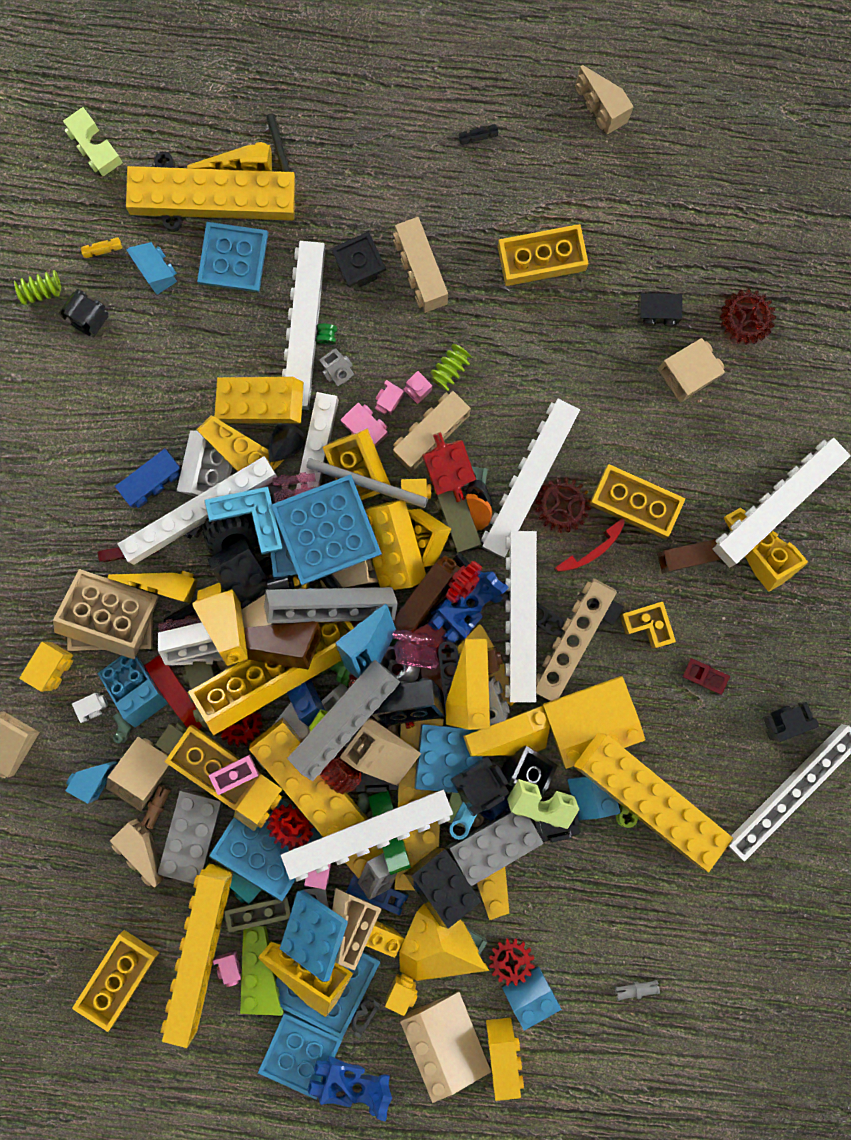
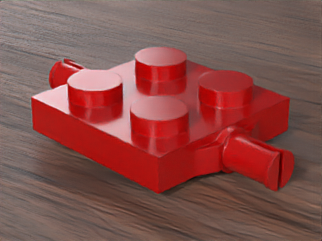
M438 432L433 435L437 447L422 455L429 477L437 495L453 491L456 502L463 501L465 498L461 487L476 480L463 440L445 443L442 433Z

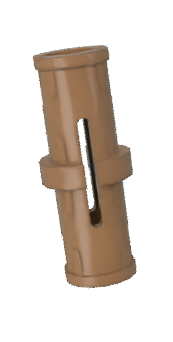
M158 786L152 802L148 803L149 808L141 825H147L146 827L149 829L154 828L160 812L164 811L163 806L171 792L169 788L165 789V786Z

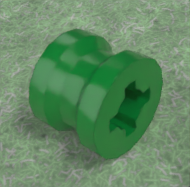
M325 323L317 324L318 335L315 341L326 345L336 344L334 336L337 332V326Z

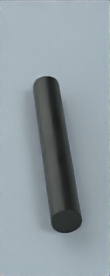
M273 113L268 114L266 118L282 172H290L275 116Z

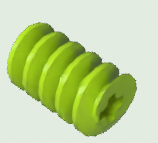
M53 270V277H50L45 272L44 279L37 274L36 281L29 276L28 283L21 278L20 285H18L14 280L17 297L23 305L28 304V300L31 303L36 302V298L42 301L44 296L50 299L52 298V293L55 297L60 296L61 283L55 270Z
M452 344V351L447 350V357L441 358L442 364H436L437 370H431L430 372L432 375L430 377L431 380L446 391H449L446 384L454 385L452 377L459 379L460 376L457 371L464 372L462 364L469 366L470 363L467 358H472L466 350L457 344Z

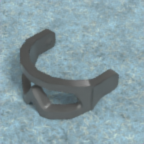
M367 996L360 1002L362 1010H356L352 1018V1030L358 1038L362 1037V1034L381 1005V1001L373 996ZM371 1001L375 1007L363 1027L356 1025L359 1015L368 1014L365 1005Z

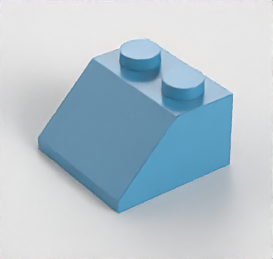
M152 242L126 249L157 295L177 282L174 277L177 273L170 263L166 265L163 260L166 256L159 246L155 248Z
M112 761L78 771L75 774L72 773L66 782L68 785L66 792L87 804L98 800L107 784V777L118 762Z
M585 775L567 779L571 795L575 796L579 807L577 813L578 820L598 819L621 814L618 802Z
M539 966L530 971L532 973L531 977L524 976L526 982L523 983L519 979L517 986H515L513 981L510 982L509 986H502L513 1012L524 1031L562 1010Z

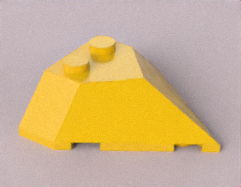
M425 904L419 908L399 951L400 972L416 981L485 972L489 971L486 963H483L478 953L479 950L461 919L447 929L439 926Z

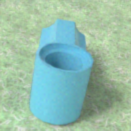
M462 802L449 827L451 836L458 840L464 839L468 835L476 816L471 815L464 802ZM457 823H461L465 827V832L461 836H457L453 832V827Z

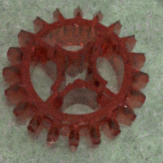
M747 289L745 293L743 290H739L738 294L732 293L730 295L731 299L727 298L724 301L725 305L721 307V311L724 313L720 314L719 318L725 321L721 322L720 325L721 327H727L724 334L729 332L732 334L729 337L730 340L737 337V344H740L743 339L745 345H748L750 340L753 344H756L758 339L763 341L765 335L771 333L769 328L775 326V323L772 321L776 319V315L771 314L775 311V307H769L772 300L766 302L764 300L766 294H763L761 297L758 296L759 290H756L753 294L751 289ZM748 302V303L753 304V306H752V307H745V306H743V305L740 306L739 303ZM758 309L762 313L763 323L761 322L762 319L759 318L757 314ZM751 311H753L750 315L749 320L743 323V321L746 319V314H749ZM733 312H735L734 315L738 318L737 325L733 320ZM748 326L752 329L756 328L757 331L747 332L742 329Z
M557 477L556 485L552 480H549L548 485L550 488L543 485L541 488L545 493L538 492L537 494L542 500H535V504L541 505V507L535 509V512L543 513L538 519H546L543 523L544 527L549 523L552 524L550 531H553L555 526H558V533H562L563 527H565L566 533H569L571 530L570 526L574 530L578 529L576 522L584 525L585 522L581 517H589V514L584 512V510H591V506L585 505V503L591 501V498L584 499L583 496L587 495L588 491L585 490L581 493L580 489L583 485L580 484L578 487H575V479L572 480L571 484H568V477L564 478L563 483ZM558 489L569 490L575 495L565 497ZM552 492L555 506L547 510V497ZM560 500L569 502L566 510H563V508L556 509L560 504ZM579 501V512L576 518H574L571 505ZM561 513L568 521H558L551 515Z
M345 746L320 774V778L324 780L325 784L329 785L331 790L334 789L336 793L342 795L353 791L361 782L362 776L360 771L340 758Z

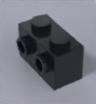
M641 293L638 297L637 323H643L644 326H654L656 323H664V326L667 327L676 326L682 320L683 294Z

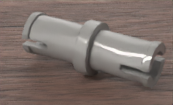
M654 980L644 983L637 981L633 982L632 985L615 987L617 1001L635 997L636 999H641L642 996L660 994L659 986H657L658 981Z

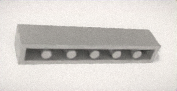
M392 587L266 590L264 609L267 623L364 621L375 610L387 604L392 620H395L398 603Z
M374 660L287 759L302 775L314 781L329 762L336 757L344 745L351 740L360 727L365 724L375 710L380 707L390 693L395 690L400 681L384 666Z

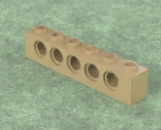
M594 578L592 582L587 581L582 593L585 595L581 601H576L572 609L575 612L572 619L567 618L562 627V630H564L562 637H557L552 646L555 649L551 656H546L542 664L545 667L542 674L537 673L536 693L550 701L558 699L562 694L617 593L615 589ZM590 598H596L599 601V605L595 608H590L587 605V601ZM580 617H586L589 623L586 626H580L577 620ZM570 635H575L579 638V641L572 645L567 642V638ZM564 653L568 655V661L565 663L559 662L557 660L559 654ZM550 672H556L559 678L551 681L547 675Z

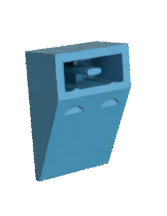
M387 604L375 610L372 615L363 622H360L354 629L336 642L345 668L357 679L374 660L381 663L396 633Z
M137 655L135 659L120 656L97 673L123 719L135 728L168 704Z

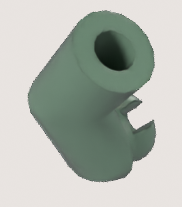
M119 712L113 716L118 725L117 732L113 735V740L117 744L125 743L131 731V725L123 719Z
M363 792L357 796V806L366 814L370 803L368 794Z

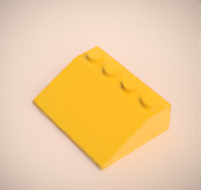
M623 676L543 704L560 759L566 769L574 766L598 732L609 735L623 748L645 741L641 723Z

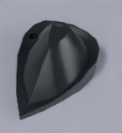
M279 423L275 427L269 441V463L292 457L301 450L305 443V435L297 426L291 423Z

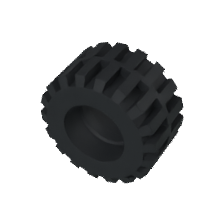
M251 513L209 522V519L206 518L205 524L202 527L207 548L212 556L243 538L253 552L255 551L254 548L259 545Z

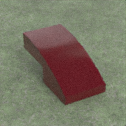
M691 658L683 678L719 695H723L730 675Z

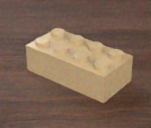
M419 216L395 225L393 242L396 250H401L400 260L404 270L408 269V281L411 289H416L415 299L418 307H423L424 313L447 305L448 292Z
M454 391L450 394L446 392L438 400L439 404L435 409L432 407L428 409L423 415L424 419L420 423L415 422L409 428L408 435L405 438L401 436L393 444L394 457L410 473L424 461L423 454L437 447L433 437L434 434L441 432L445 440L470 416L471 408Z

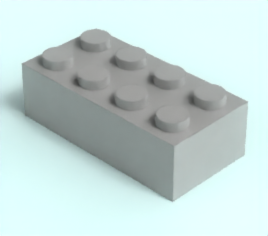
M187 789L180 790L158 875L194 884L196 875H200L201 870L207 867L223 807L222 801L214 796Z
M510 810L468 833L464 839L456 840L445 848L470 886H473L544 843L529 817L515 815Z

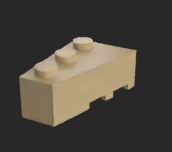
M336 888L332 911L347 920L348 924L335 962L355 971L381 908Z

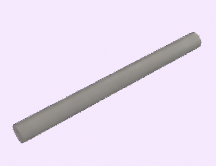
M309 458L306 467L338 479L351 474L355 485L425 508L428 498L312 458Z

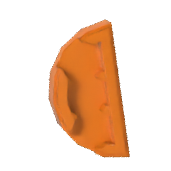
M467 494L466 500L476 531L482 530L491 521L492 508L488 501L485 502L483 499L478 498V495Z

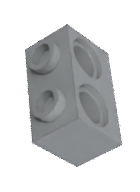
M383 853L367 861L358 884L370 900L389 890L397 873L390 875Z

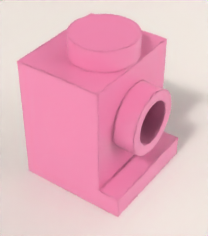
M417 371L406 382V387L403 390L418 405L432 391V385Z
M386 380L384 383L386 389H381L376 396L378 401L375 409L383 415L386 413L392 415L404 396V391Z
M237 951L216 956L213 963L214 965H219L217 966L219 979H223L226 987L238 984V980H241L242 969Z

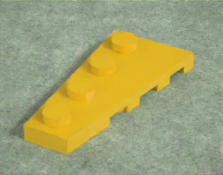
M212 415L197 429L202 437L237 472L264 456L269 462L268 449ZM284 459L269 464L275 470Z
M503 867L477 883L489 920L509 914L506 869Z

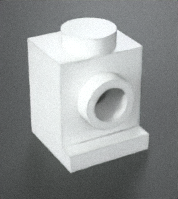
M94 693L72 703V706L80 723L89 721L88 716L92 719L101 715V710L108 706V702L104 695Z

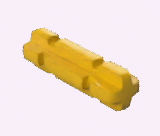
M117 237L111 239V241L105 240L94 243L92 246H82L81 252L84 258H90L94 254L97 256L112 252L111 250L113 249L114 251L122 249V243Z

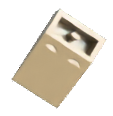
M584 65L580 66L575 87L579 95L584 96L588 110L595 114L599 128L601 130L604 129L605 133L609 134L628 123L633 105L624 90Z
M369 717L345 747L340 758L358 771L398 785L421 753Z
M138 818L128 822L110 840L113 844L112 848L117 854H122L127 859L126 863L131 869L139 871L142 875L141 879L146 885H152L155 888L164 880V876L158 875L160 862L152 833L145 826L141 825Z

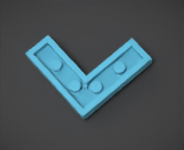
M268 487L205 500L209 522L252 513L261 554L282 550Z

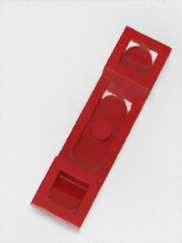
M622 518L603 532L608 540L578 562L573 556L569 557L554 568L555 572L577 569L603 554L619 536L625 523L624 519Z
M159 654L144 665L146 670L185 726L188 728L190 725H193L200 729L202 724L196 722L193 710H196L195 703H191L188 691L173 672V668L171 665H165Z

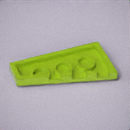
M266 926L243 929L240 1014L284 1015L283 1008L280 1005V993L276 985L275 975L258 959L259 955L270 943Z

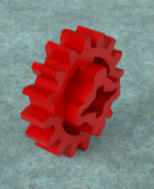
M472 561L467 567L463 565L452 576L448 584L450 588L447 591L446 598L453 603H456L461 597L465 599L476 588L480 580L478 575L482 570V566L476 561Z
M256 710L255 713H251L238 721L240 724L243 723L244 728L234 723L218 734H222L221 739L223 741L228 739L227 742L230 746L233 742L236 743L237 747L242 742L245 746H248V740L253 742L255 740L254 735L260 736L261 734L258 729L263 728V724L260 722L262 720L261 714H257L258 710ZM253 720V727L252 729H250L249 725L252 723Z
M291 804L286 808L284 805H281L278 809L276 808L267 820L269 822L267 829L272 830L269 837H275L274 844L280 842L282 849L288 846L290 851L294 847L303 846L309 842L313 835L311 830L314 826L309 824L310 821L299 811L298 807L293 809Z
M506 938L505 944L498 941L499 948H492L495 955H489V959L493 960L489 964V968H495L492 975H499L498 982L505 979L507 986H509L510 981H513L515 986H517L519 979L523 983L526 982L524 976L531 977L532 973L529 971V968L533 969L535 967L533 963H530V961L535 959L534 955H529L531 948L525 949V941L518 944L517 938L513 942ZM513 948L519 949L523 954L519 955ZM505 949L506 954L504 957L498 959L499 954ZM509 953H511V957H513V960H517L515 962L514 971L512 969L511 964L506 963L509 961ZM526 964L524 970L518 974L519 967ZM500 969L510 972V975L503 973Z

